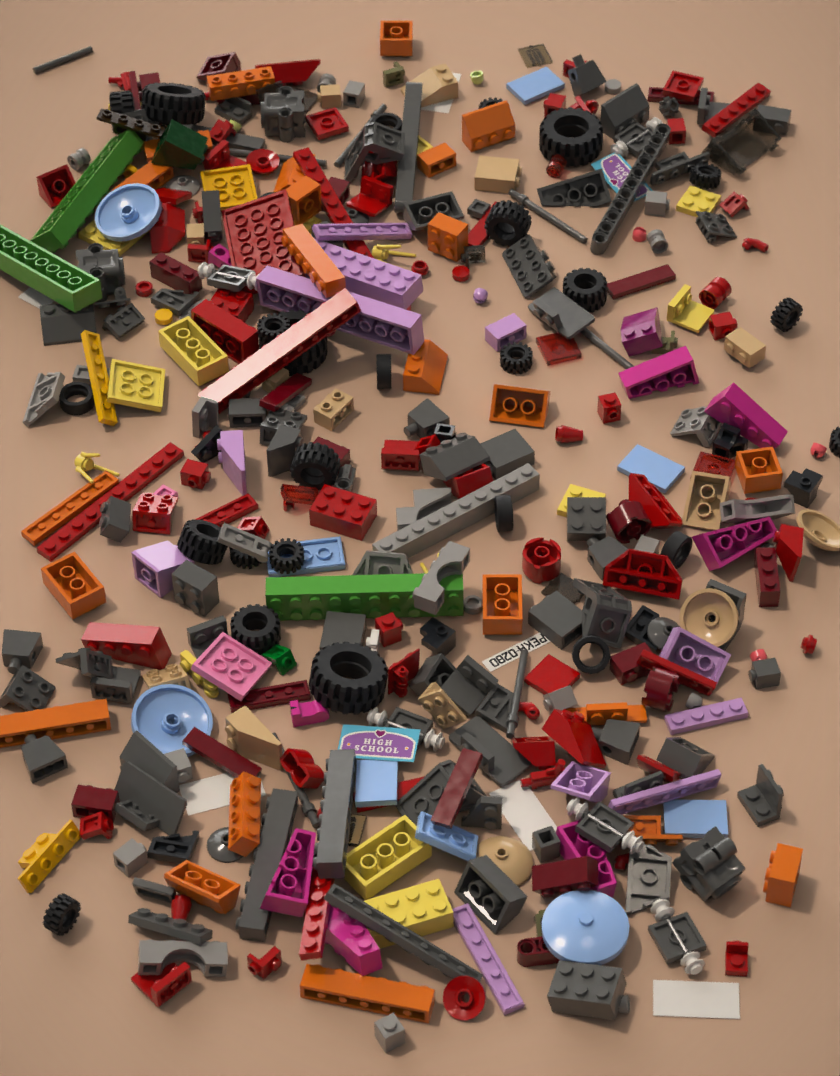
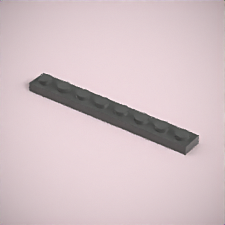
M333 884L325 895L324 900L329 902L331 906L339 908L352 919H357L370 930L378 932L388 941L401 946L406 952L414 954L427 965H432L445 976L453 979L458 976H471L479 982L483 977V974L338 885Z

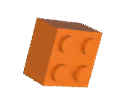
M381 21L380 56H412L413 21Z
M304 176L286 188L295 226L304 224L322 211L321 184Z
M438 212L428 223V250L458 262L468 251V224Z
M773 447L736 451L735 469L744 494L781 489L783 472Z
M778 843L776 851H771L770 864L766 870L763 892L767 893L765 902L791 908L800 872L802 848Z

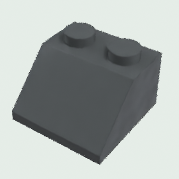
M284 425L278 427L266 450L268 476L273 477L290 471L295 451L304 442V439L301 437V429Z
M442 653L428 657L409 687L420 697L433 682H436L441 688L456 668Z
M669 737L665 739L656 760L680 772L679 776L685 779L702 774L715 755L682 737Z

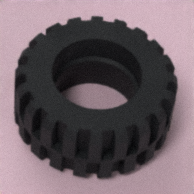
M175 83L148 84L143 88L141 109H145L147 119H151V121L169 124L171 120H174L182 125H193L200 123L204 118L206 96L201 89L199 90V88Z
M568 107V109L561 108L558 111L551 112L550 115L548 114L540 124L539 149L542 155L551 163L554 162L558 166L563 165L568 168L569 166H574V168L579 167V165L585 166L588 162H593L602 151V123L594 114L591 115L587 110L573 109V107Z
M294 310L279 312L283 317L286 316L287 320L289 319L290 327L308 314L302 310L298 312ZM327 336L283 367L289 370V376H293L296 373L303 375V373L307 372L308 374L325 361L328 354ZM259 340V349H261L265 344Z
M336 642L332 646L327 645L319 650L313 658L309 679L310 692L317 702L321 701V705L324 708H330L333 712L337 713L338 711L345 715H348V713H353V715H358L360 712L366 713L377 707L384 698L388 667L379 653L372 651L368 646H361L360 643L351 644L343 642L339 644V642Z

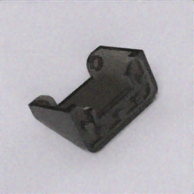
M755 108L749 113L747 118L742 119L730 131L721 137L716 136L702 153L708 151L710 153V162L734 176L736 174L740 176L747 170V166L769 150L773 152L779 146L777 143L782 138Z

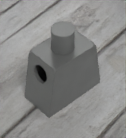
M581 54L572 58L576 67L568 70V75L574 96L584 94L606 83V79L594 60L584 62Z
M427 398L408 413V426L403 430L407 437L415 434L420 438L434 435L437 423L450 425V417Z
M593 536L587 541L589 546L588 562L603 581L605 566L627 551L628 548L611 536L600 541Z
M4 629L2 659L4 666L8 667V672L15 674L22 665L28 669L32 668L43 648L41 633Z
M608 719L603 729L592 727L594 736L599 741L602 755L628 765L639 738L640 723Z
M30 734L24 739L26 744L21 747L32 784L68 768L65 753L49 736L37 739L34 734Z

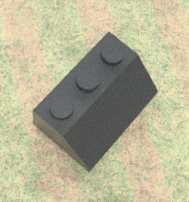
M637 83L601 105L600 121L603 133L612 139L635 122L641 124L649 118L650 105Z
M452 191L404 203L403 210L405 222L408 223L410 230L414 231L428 228V223L438 212L457 220L463 219L464 215Z
M61 304L40 306L44 346L82 342L81 333L84 330L97 333L93 304L76 312Z
M459 433L455 438L444 440L440 445L429 447L425 452L419 454L424 475L444 481L490 460V456L476 437L466 433Z
M136 730L120 755V769H122L125 762L129 761L175 793H178L180 788L177 766Z
M487 855L468 860L454 891L465 904H469L472 911L494 934L500 932L521 912L528 897Z

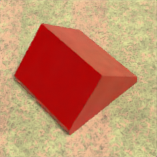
M68 164L37 176L39 196L50 208L59 205L76 183Z

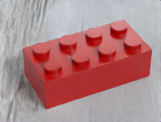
M205 299L191 310L192 320L219 346L229 359L237 364L242 363L248 356L253 355L259 350L258 331L244 323L241 319L231 315L228 311L221 309L215 303Z

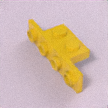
M69 820L57 834H41L37 837L36 842L23 853L18 863L25 870L17 879L27 893H32L81 838L79 836L80 831L73 820Z

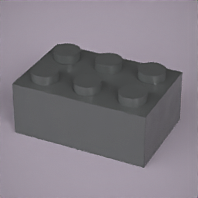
M559 960L547 998L552 1012L615 1020L627 983L622 968Z

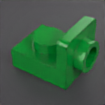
M278 644L262 654L265 659L276 665L280 675L286 674L297 665L291 649Z

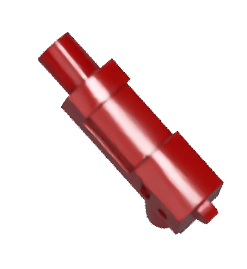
M130 72L120 73V77H109V83L118 84L119 87H123L124 91H131Z
M559 759L553 768L531 772L529 778L520 779L521 787L531 786V789H537V787L551 786L556 778L565 770V760Z

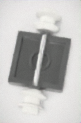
M653 117L651 121L646 122V128L635 122L614 136L613 142L616 144L611 145V154L616 153L623 157L630 152L639 157L656 126L663 122Z
M203 262L198 267L197 273L200 279L206 277L207 285L214 286L217 289H228L231 292H239L247 285L248 289L251 290L255 287V290L258 291L257 276L253 270L225 264L216 270L213 263L208 265L207 262Z
M377 707L370 710L367 715L369 726L376 724L377 727L421 729L416 752L423 741L425 748L433 746L435 752L438 749H442L445 743L442 732L436 735L435 730H431L433 720L396 707L390 718H388L385 710L379 713Z
M579 797L571 799L566 808L568 810L567 815L575 814V820H581L576 825L575 832L609 853L620 842H622L623 850L627 847L630 848L631 855L635 852L638 853L644 845L642 841L643 836L638 838L634 836L635 831H631L634 827V822L600 801L591 811H588V802L581 804Z
M659 899L655 901L650 912L655 915L657 923L649 925L648 932L666 964L681 959L680 964L686 967V974L696 975L700 973L705 962L699 959V952L705 951L707 945L688 912L672 917L674 909L669 907V900Z

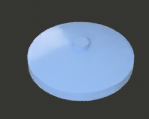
M141 183L123 185L111 191L102 199L95 212V224L100 233L112 241H129L138 238L149 231L159 219L162 210L161 200L156 191L148 185Z
M175 684L158 685L145 691L135 702L131 714L132 732L134 733L137 730L163 754L182 748L185 749L187 757L196 754L182 745L183 739L193 727L209 736L213 727L212 713L206 701L195 691Z
M574 890L560 895L546 908L542 918V937L548 950L559 960L603 965L615 959L625 948L629 937V920L625 910L612 897L594 890Z

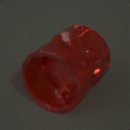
M561 155L552 156L546 168L547 174L552 178L561 177L567 165L566 159Z

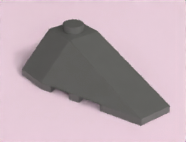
M602 169L537 189L541 205L598 206L612 201Z

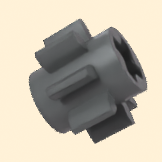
M667 96L663 98V101L659 102V111L663 116L668 115L670 118L679 112V103L675 100V97L670 99Z

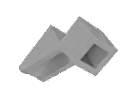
M451 487L413 490L414 507L396 508L397 531L450 504Z
M787 494L753 500L732 499L720 503L721 522L738 524L771 517L774 520L795 514L793 495Z

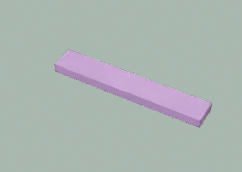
M408 223L313 224L312 227L317 241L411 239L413 235Z
M719 769L622 796L610 800L608 807L621 815L716 788L722 774Z
M467 903L452 909L454 925L480 973L483 974V978L503 1014L507 1015L524 1008L522 998L469 904Z

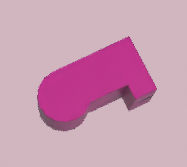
M221 244L216 245L208 252V264L213 263L214 266L216 265L219 268L224 264L232 266L229 250Z
M298 700L290 701L293 728L321 723L329 719L328 708H324L321 705V701L317 702L314 700L304 703H298Z

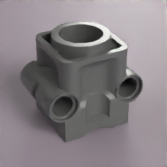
M283 86L278 90V93H265L264 101H261V126L265 128L266 136H279L280 140L286 143L293 141L294 138L306 136L303 126L306 122V110L303 105L305 100L304 90L293 91L291 87Z
M93 243L88 246V249L76 250V259L79 262L77 267L100 279L102 299L95 303L105 302L108 299V295H115L116 288L125 285L123 257H119L118 249L104 250L101 244Z
M716 826L709 830L701 840L692 842L684 847L680 852V857L672 861V864L680 873L683 885L689 890L695 889L704 902L712 897L716 900L731 890L742 880L740 875L746 870L735 855L737 848L730 838L724 837Z

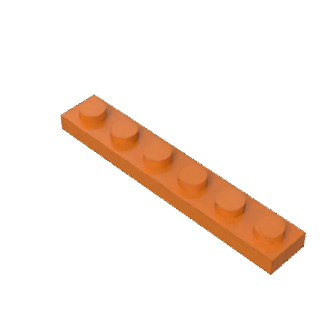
M104 471L93 479V484L89 482L21 531L22 537L32 545H37L118 484L119 479L108 471Z

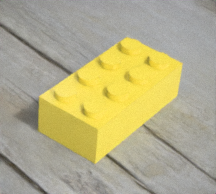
M189 316L158 330L160 347L198 386L229 372L228 356Z
M403 815L347 853L344 879L364 900H368L432 856V846L415 839L416 825L406 815Z
M439 879L364 900L365 903L421 937L454 927L453 910ZM366 926L379 949L396 944L388 941L383 935L370 930Z

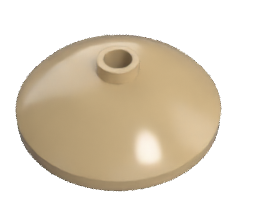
M804 509L798 513L796 517L797 525L804 528L803 536L811 545L827 551H840V526L835 521L815 510Z
M706 588L692 593L685 600L680 611L681 628L716 647L727 643L735 634L738 626V610L734 601L726 593L717 589ZM711 615H714L716 618L714 622L710 620Z
M496 836L488 838L477 845L476 858L487 855L518 887L529 879L532 873L533 857L530 850L519 840L506 836Z

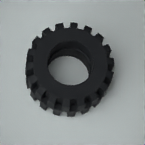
M131 91L110 92L109 101L112 112L124 114L134 111L133 94Z
M502 200L492 206L484 227L491 240H495V243H500L502 246L508 245L510 247L527 235L532 224L531 215H528V210H525L524 206L518 205L517 202L513 203L511 200H507V202Z
M574 269L564 277L563 294L586 311L595 312V310H600L605 305L607 299L606 277L595 269Z
M318 442L304 443L295 451L290 467L291 477L294 478L296 483H299V486L306 487L308 490H321L324 484L332 486L335 484L341 461L338 458L339 455L334 453V449L328 448L325 444L321 445Z
M196 519L185 522L177 543L178 549L186 557L209 565L221 563L228 546L217 542L221 527L208 521Z
M250 604L246 608H240V611H236L234 617L231 618L232 638L257 654L261 655L276 644H280V619L278 614L274 613V609H268L266 605L260 606V604H255V606H252Z

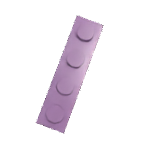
M742 698L666 714L664 720L670 734L675 735L748 718V711Z

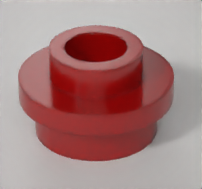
M418 260L413 263L411 271L424 276L428 273L429 267L425 261Z
M809 634L808 637H804L802 640L801 648L804 654H812L815 649L817 639L813 638V635Z

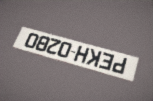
M538 633L482 661V663L492 672L519 658L521 650L525 649L531 652L551 641L541 633Z

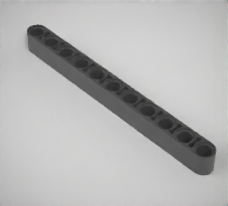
M406 82L401 131L405 133L404 156L398 163L395 213H403L404 203L413 201L423 83Z
M660 123L654 129L595 230L590 246L592 253L601 255L606 251L665 149L671 131L669 125Z

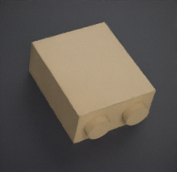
M479 155L474 177V190L509 193L511 189L516 190V187L519 188L522 175V166H519V159Z

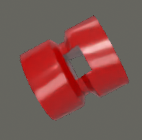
M715 277L699 293L701 303L716 309L731 294V285L726 279Z

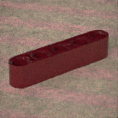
M542 936L525 938L517 944V962L523 967L557 964L559 959L550 951H547L548 948Z

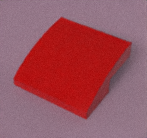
M646 755L637 756V765L641 770L649 774L662 771L664 774L663 781L667 783L680 780L679 772Z

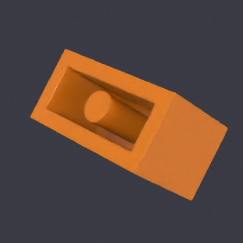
M445 142L417 154V168L428 178L456 166V152Z

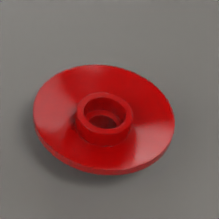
M257 149L248 154L246 164H250L252 171L266 174L278 168L280 159L271 150Z
M471 976L455 977L444 989V1007L449 1015L455 1019L471 1020L477 1017L485 1006V990L482 984ZM465 994H468L470 997L468 1002H465L463 999Z

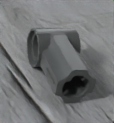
M345 464L340 467L338 478L335 481L336 488L352 492L356 469L352 465Z

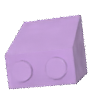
M168 540L131 552L135 579L160 598L173 590L172 573L185 560L195 564L194 560L182 554L178 546L173 545Z

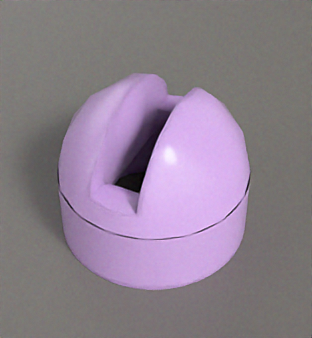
M483 288L475 289L473 294L474 301L478 304L484 303L488 297V292Z

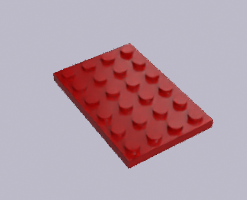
M286 189L221 211L232 266L253 270L256 276L266 266L306 277L301 265L297 264L296 259L290 255L289 250L283 246L281 241L283 229L295 226ZM247 285L241 289L252 294L258 293L255 287L250 290Z

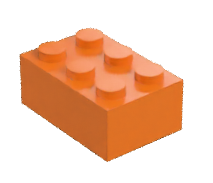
M75 551L41 568L43 584L72 620L106 603L104 586Z
M483 574V635H522V574Z

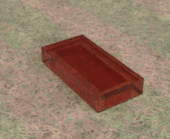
M282 484L280 488L284 502L312 505L319 494L317 488Z

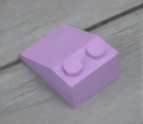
M243 430L220 431L221 439H217V448L221 450V452H218L219 463H223V471L243 496L247 494Z
M675 627L672 629L659 656L718 683L731 654L681 627Z
M572 761L551 784L550 789L587 799L590 802H601L607 796L611 772Z

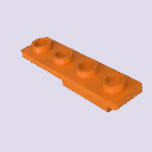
M627 702L586 704V707L567 708L572 713L577 711L584 715V720L590 726L605 725L608 719L637 723L647 722L645 705H627Z
M623 815L634 822V827L631 831H635L634 836L637 838L643 836L642 841L646 845H657V842H665V845L675 846L683 840V835H661V816Z

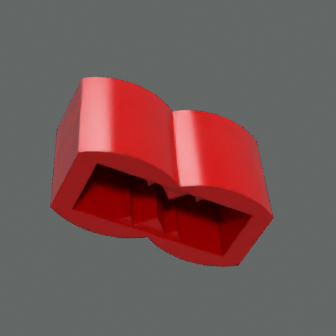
M288 748L281 756V765L287 772L291 773V778L298 787L318 789L324 781L323 770L314 763V759L308 751Z

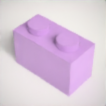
M513 313L486 326L485 341L496 352H499L503 349L504 345L507 346V343L513 345V342L517 343L525 339L527 325Z

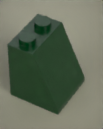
M171 120L158 141L151 163L195 170L197 165H201L204 161V154L208 148V145H206L208 138Z

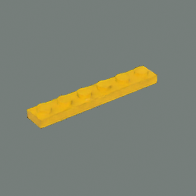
M84 330L81 333L98 421L99 423L115 426L118 423L114 403L107 402L109 378L100 335Z

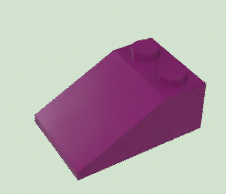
M657 307L623 317L621 340L628 356L663 347L659 310Z

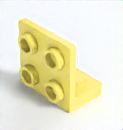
M685 284L668 304L667 321L698 333L709 320V316L714 314V309L692 301L691 286Z

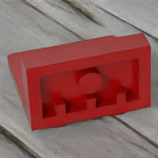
M222 140L204 158V170L247 165L246 161L230 155L229 142L226 140Z
M365 175L361 178L360 193L346 202V206L365 213L370 217H375L392 205L394 186Z
M385 440L384 448L381 450L382 469L419 471V450H414L419 441Z
M142 493L132 510L133 531L170 535L172 531L171 514L178 502V497H172L168 494L154 495L153 493Z
M185 961L179 966L172 962L163 969L161 975H138L137 972L131 977V982L159 1008L192 982L191 969Z

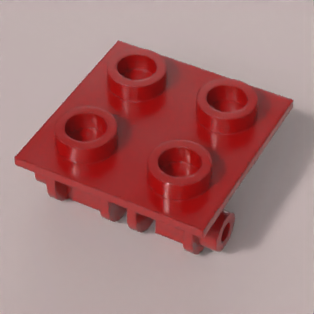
M419 648L414 652L408 653L405 658L390 666L388 669V694L394 692L400 698L408 694V681L413 679L419 671Z

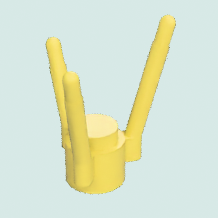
M377 244L372 249V256L380 261L387 259L389 254L416 257V254L388 250L401 248V245Z
M81 452L75 459V470L81 473L91 484L94 481L85 471H89L92 468L103 472L108 471L117 477L120 476L117 472L94 464L90 457H99V453Z

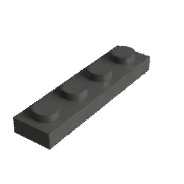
M147 908L138 909V911L130 914L128 919L130 924L199 945L212 939L213 930L204 928L201 924H190L184 919H174L168 917L167 914L153 913Z

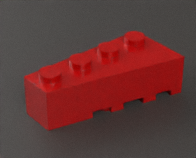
M89 622L81 638L84 647L90 648L91 651H101L105 655L112 656V659L157 670L165 669L172 654L161 628L157 626Z

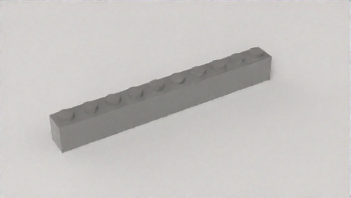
M527 463L373 543V551L406 554L407 558H410L494 514L495 496L510 495L513 504L538 491L540 474Z

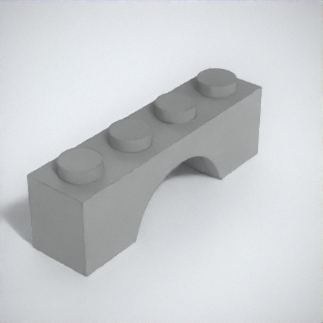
M448 541L446 546L441 548L439 557L436 561L432 562L430 570L427 574H424L420 586L416 587L413 591L412 598L414 599L415 608L434 615L437 614L444 603V588L439 582L449 575H462L470 562V548Z
M140 940L138 975H161L163 969L170 963L186 961L196 965L204 976L226 977L228 966L227 942L212 941L199 945L190 941Z

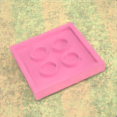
M222 632L192 664L191 670L242 701L271 668L272 662Z

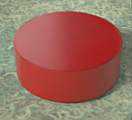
M456 266L452 270V277L455 281L464 282L469 279L470 270L466 266Z
M141 281L135 286L136 294L140 297H148L153 293V285L149 281Z

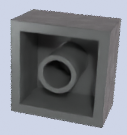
M567 497V541H588L593 536L599 541L606 538V497Z
M185 560L172 573L174 599L179 604H183L193 612L205 617L219 603L217 576L188 560Z

